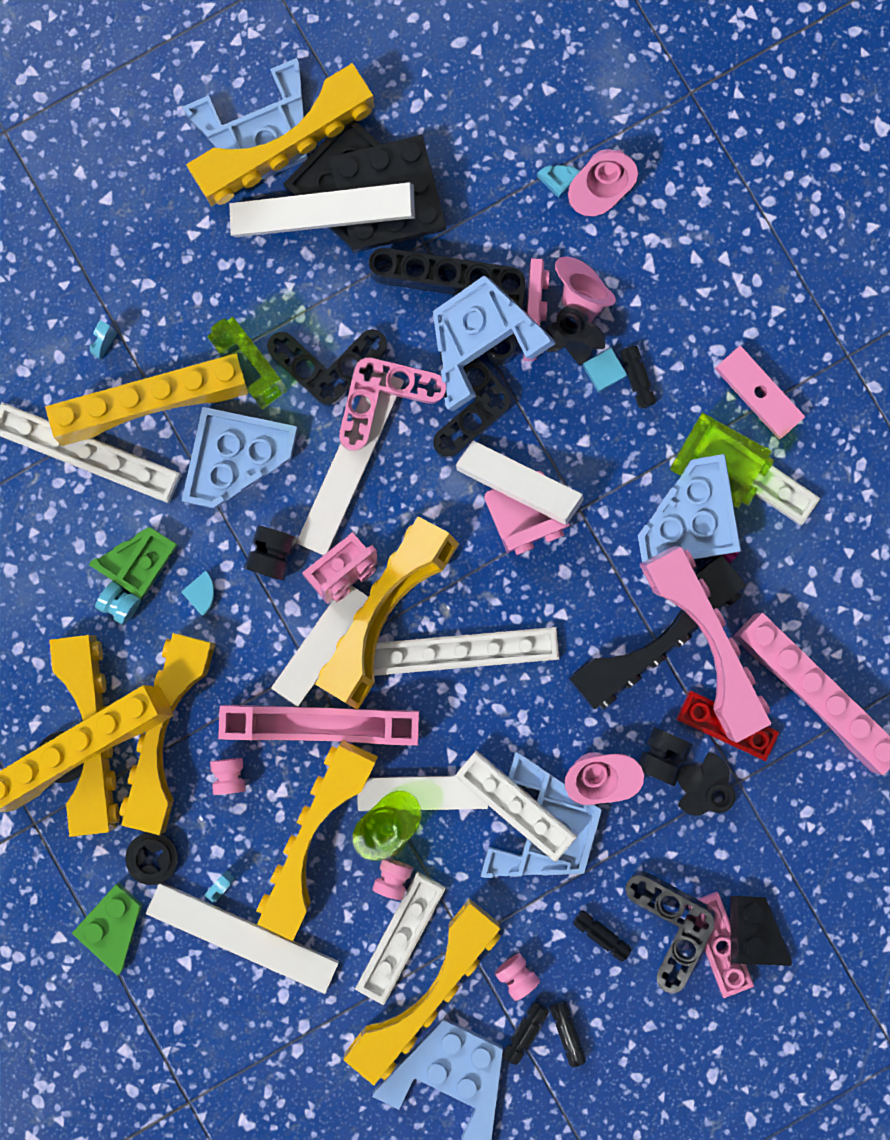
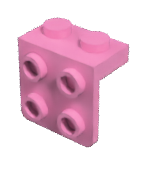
M495 489L485 494V502L507 553L514 550L516 555L525 553L535 548L533 542L545 538L547 543L565 536L563 530L570 526L569 523L564 525Z
M352 532L302 572V574L327 604L333 600L339 602L351 592L349 587L359 579L363 582L375 573V566L378 564L377 550L373 545L366 548Z

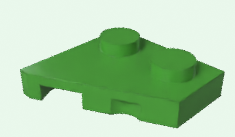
M148 527L136 534L134 538L117 545L113 550L100 558L93 559L89 566L140 599H144L178 547V544L153 528Z
M118 882L72 932L83 945L117 976L125 968L126 956L135 932L134 928L140 915L142 903Z

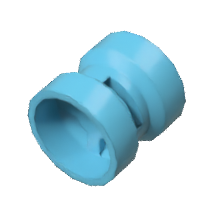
M112 581L99 596L95 608L102 613H110L113 615L114 620L123 626L134 615L141 599L133 593H125L122 586Z

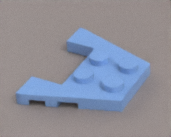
M295 58L270 69L282 96V100L222 125L208 95L183 106L185 114L215 148L243 149L266 144L283 136L304 118L299 62ZM307 153L303 155L297 154L289 159V163L284 168L278 171L271 170L261 176L262 179L304 162L308 158Z
M486 276L481 277L433 311L438 351L442 354V382L446 383L447 397L444 398L445 406L451 411H455L476 397L463 367L513 333L526 358L531 360L556 344L547 332Z
M515 752L508 777L516 784L539 790L537 802L573 831L577 838L557 862H554L527 838L522 855L488 846L481 877L584 874L602 810L596 805H582L574 802L568 796L564 783L520 753Z
M443 1017L414 1047V1050L402 1063L400 1062L395 1067L390 1076L375 1088L372 1097L399 1110L413 1080L417 1079L474 1107L461 1140H492L503 1047Z

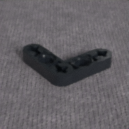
M374 329L366 330L328 369L287 332L273 334L268 340L267 348L273 360L320 404L330 407L338 404L350 390L353 376L349 377L343 374L341 370L343 363L347 360L359 362L362 358L354 352L358 349L362 354L367 349V343L365 342L367 339L371 341L379 339L378 346L380 350L376 352L372 349L365 357L381 360L387 351V342L385 336L380 331ZM278 341L281 343L289 341L287 346L290 352L296 356L290 366L286 365L291 360L284 352L276 354L278 349L275 344ZM302 361L313 363L315 369L310 377L303 378L297 374V366ZM367 365V368L365 370L360 369L359 373L365 376L373 366ZM337 372L340 379L348 384L342 387L339 382L334 388L336 395L333 398L330 396L321 397L323 395L321 387L324 384L330 387L336 381L332 374Z
M478 357L463 368L466 375L472 369L480 370L484 374V382L479 386H472L476 397L473 398L474 401L442 427L434 436V450L443 458H453L509 410L511 398L508 391ZM490 382L494 386L490 387L489 391L495 397L503 396V408L501 409L497 406L489 407L491 399L486 393L482 397L477 394L485 390ZM468 414H476L481 419V426L475 431L467 430L463 426L464 417ZM457 424L460 432L468 437V439L463 441L461 436H459L453 442L454 450L451 451L449 448L442 450L440 448L442 445L440 438L442 436L448 439L456 433V430L452 427Z
M644 871L637 872L632 875L626 884L628 898L637 905L679 927L657 973V983L662 990L668 993H678L685 987L716 926V913L709 905L656 876ZM641 881L646 882V889L651 893L645 891L642 895L638 894V887L635 884H639ZM658 888L662 890V892L656 898V902L653 903L651 902V899L654 897L653 894L657 891ZM665 896H674L680 903V909L676 912L667 911L662 904L663 898ZM688 904L689 906H691V909L688 912L691 915L687 914L684 920L680 917L684 913L686 906ZM700 913L706 915L705 922L709 925L703 924L702 927H698L695 925L697 920L695 917H698ZM682 940L690 941L695 946V954L690 957L682 955L678 950V943ZM678 962L682 964L677 974L679 980L676 979L671 983L667 980L669 976L667 973H670L675 963Z

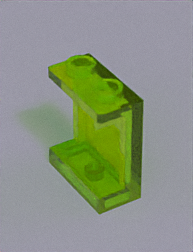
M231 317L229 320L224 318L211 327V333L207 338L220 354L231 346L237 345L260 374L261 378L246 389L262 410L288 391L281 378L234 317Z
M702 412L669 470L682 476L691 460L725 454L733 505L740 508L743 503L746 505L750 504L758 488L753 486L759 475L766 477L775 460L770 458L773 453L772 450Z

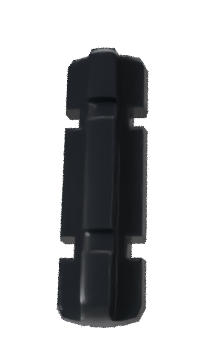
M637 346L623 349L620 351V356L623 364H627L625 371L632 391L637 393V396H635L637 406L640 409L648 408L656 403L653 391H649L651 384L644 364L639 362V359H641Z
M581 910L576 915L573 924L581 932L586 931V935L607 952L611 951L612 956L620 962L627 959L632 951L630 945L622 939L618 940L617 935L597 920L594 922L592 916L584 910Z
M558 1001L550 1006L553 1019L557 1020L555 1023L563 1048L567 1051L565 1054L571 1067H578L586 1062L582 1047H579L581 1043L572 1017H569L571 1014L567 1002Z
M538 1002L531 1003L526 1012L528 1014L527 1018H522L510 1039L512 1041L511 1045L507 1044L502 1052V1057L511 1064H519L524 1056L522 1051L528 1049L540 1029L538 1024L540 1022L543 1023L549 1013L548 1009Z

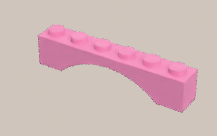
M673 546L639 564L654 594L671 601L684 610L695 621L706 637L714 657L717 673V691L713 710L727 737L737 743L771 725L767 716L771 713L770 708L761 695L757 696L753 688L756 682L751 671L746 666L742 667L737 657L741 655L740 649L732 637L728 639L723 629L726 626V622L717 608H712L708 597L711 596L710 590L703 579L698 580L693 570L696 564L687 549L683 551L682 547Z
M764 613L754 614L732 636L758 662L776 675L808 704L871 772L884 775L890 769V735Z
M221 705L218 739L339 742L344 740L346 742L418 746L419 711Z

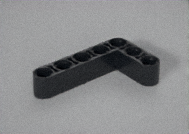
M379 248L370 255V273L377 283L457 295L472 284L470 282L472 276L480 274L490 278L522 309L526 283L524 274L517 268L390 248ZM382 260L389 261L392 264V268L387 272H379L375 269V266ZM413 265H418L424 269V272L419 277H412L407 274V269ZM443 270H451L455 273L456 277L450 282H444L438 275ZM507 279H512L518 283L519 288L509 292L503 288L502 283ZM514 333L502 341L509 346L510 351L508 353L499 355L492 348L486 351L488 359L493 364L505 365L513 359L517 343Z

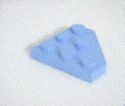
M202 407L182 502L213 509L218 508L292 460L298 427Z
M725 454L690 461L674 487L670 489L647 525L638 534L642 563L673 546L682 547L683 551L687 549L693 559L741 552Z

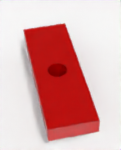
M688 691L676 717L677 721L763 761L767 760L779 731L767 726L736 743L727 737L713 710L715 702L693 691Z

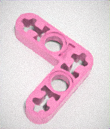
M374 358L361 359L354 369L340 428L339 439L341 445L349 451L361 450L366 445L379 392L434 404L443 398L446 392V383L442 382V377L436 373ZM367 365L373 366V372L382 375L383 368L390 369L386 376V387L379 385L381 378L371 377L370 382L364 381V375L359 373L360 369L365 370ZM397 372H403L409 378V385L403 390L395 389L391 384V377ZM414 375L421 377L418 382L419 384L428 385L430 380L436 381L435 385L437 388H440V393L435 392L433 397L427 396V390L423 388H417V394L410 393L415 383ZM357 396H365L369 399L371 407L366 413L359 414L353 410L352 401ZM349 415L357 420H368L367 425L360 423L358 433L363 436V440H357L355 445L349 444V438L344 436L345 432L352 431L354 421H347Z

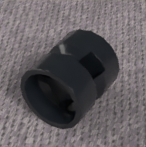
M258 525L252 541L256 548L249 552L244 569L285 581L290 565L286 558L293 555L298 538Z
M654 727L647 741L650 749L647 752H642L638 763L641 765L643 773L675 786L682 771L679 763L687 760L693 744Z

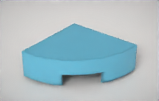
M550 165L541 169L537 173V177L560 198L569 189L571 182L580 171L569 165Z
M103 321L98 322L93 332L97 336V340L94 344L90 345L91 354L100 360L117 335V332Z
M204 571L181 591L202 616L209 612L214 599V582L208 571Z
M226 870L204 896L212 903L216 902L235 881V877Z

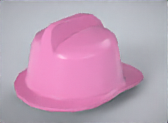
M605 149L595 153L569 186L568 198L570 205L576 212L584 216L604 214L636 183L638 170L635 162L620 149L617 151Z
M566 256L560 257L555 262V270L564 283L562 303L565 307L576 306L582 309L587 315L588 321L592 322L604 307L614 305L616 302L614 294L587 264Z
M598 752L582 755L569 769L565 777V789L568 796L574 802L582 805L622 801L633 797L639 792L644 782V773L641 765L634 758L627 755H603Z

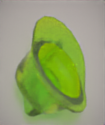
M405 791L391 792L383 797L358 821L354 828L353 845L356 852L364 859L371 861L384 860L399 854L420 825L422 814L417 798Z

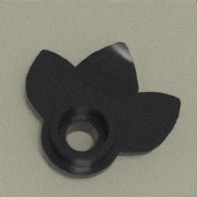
M576 306L562 308L557 314L556 322L549 325L546 329V332L556 343L547 351L555 352L565 347L579 365H583L587 361L593 348H605V337L601 329L588 321L585 312Z
M708 752L702 767L691 765L680 767L682 771L678 778V783L686 794L680 799L678 807L684 812L700 816L708 811L724 813L733 806L735 792L732 786L728 784L729 768L719 756ZM717 790L723 792V799L720 802L713 800V793Z

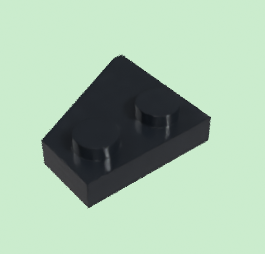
M730 896L731 963L792 966V960L766 897Z

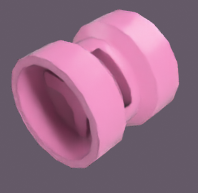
M243 758L210 761L211 772L215 775V778H218L212 784L213 795L246 791L245 780L238 778V775H241V770L244 768Z
M383 857L380 865L382 877L375 880L372 890L391 899L403 900L406 892L403 883L411 877L413 867L398 860Z
M520 953L509 958L495 971L499 981L506 983L509 987L508 992L514 1001L525 997L540 983V979L535 972L529 971L526 968V960Z

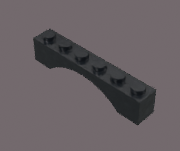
M722 555L716 556L695 573L698 580L703 579L711 593L708 600L713 609H718L723 604L729 607L742 597L740 590L746 584ZM681 609L671 625L659 637L644 647L625 655L609 658H591L567 679L592 709L600 706L603 710L617 699L614 693L625 686L629 689L642 678L640 672L648 665L653 669L668 657L664 652L675 645L679 648L691 639L692 634L690 631L697 624Z

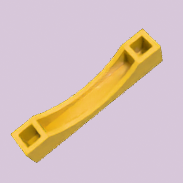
M351 63L325 79L321 92L311 110L295 127L283 136L266 144L251 148H212L187 163L186 166L211 207L215 204H225L234 197V193L243 187L250 188L259 183L262 179L261 176L271 170H281L289 163V159L299 153L303 155L312 151L318 141L327 136L332 138L343 131L344 126L354 119L355 121H360L366 118L371 113L372 108L375 107L373 94L354 64Z
M235 353L48 405L45 408L54 439L61 446L94 438L117 425L152 413L189 405L219 403L249 393L237 354Z
M417 517L414 524L408 527L404 540L397 552L390 556L384 573L372 585L368 599L363 607L356 611L352 625L347 633L337 642L336 651L329 662L321 668L315 685L356 710L359 709L375 683V649L380 631L388 615L399 600L413 587L428 577L444 570L459 545L449 532L420 517Z
M176 633L172 634L171 639H166L162 651V657L166 658L163 670H158L154 686L161 688L172 712L191 687L208 674L216 643ZM170 718L147 731L146 734H141L139 737L136 751L140 753L138 764L132 766L129 774L128 784H131L132 787L129 797H124L120 807L119 815L123 816L121 826L156 835L166 832L174 802L167 785L163 767V745Z
M96 635L50 639L52 671L65 684L75 699L82 720L84 721L106 708L107 706H103L102 693L106 692V679L103 673L100 674L99 661L103 659V649L101 642L97 641ZM113 747L84 762L77 786L66 803L69 837L107 833L116 829V823H119V807L117 803H113L112 793L113 790H116V776L114 771H110L109 758L113 756Z
M142 685L0 771V812L18 809L40 796L53 782L78 765L115 745L151 730L174 716L161 688L158 686Z
M342 740L338 748L334 746L330 748L324 764L329 766L324 778L318 775L310 794L314 795L315 798L311 807L305 805L297 820V824L302 827L297 837L291 834L283 853L288 855L284 866L277 865L270 879V883L275 884L270 895L264 893L256 912L261 913L257 925L291 941L294 940L311 904L307 888L306 864L313 835L319 824L332 810L347 799L362 792L378 756Z
M469 898L449 922L445 959L438 976L428 991L413 1006L401 1014L383 1022L366 1025L345 1051L343 1060L372 1085H375L380 1078L386 1080L397 1065L394 1060L401 1052L407 1054L416 1043L418 1038L415 1037V1034L422 1026L428 1028L438 1015L435 1009L443 1000L449 1002L459 989L456 983L464 974L468 977L480 963L477 957L485 948L490 951L501 937L498 933L500 930L499 922Z

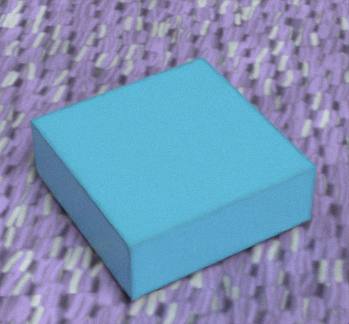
M612 348L586 361L582 365L598 393L627 376Z

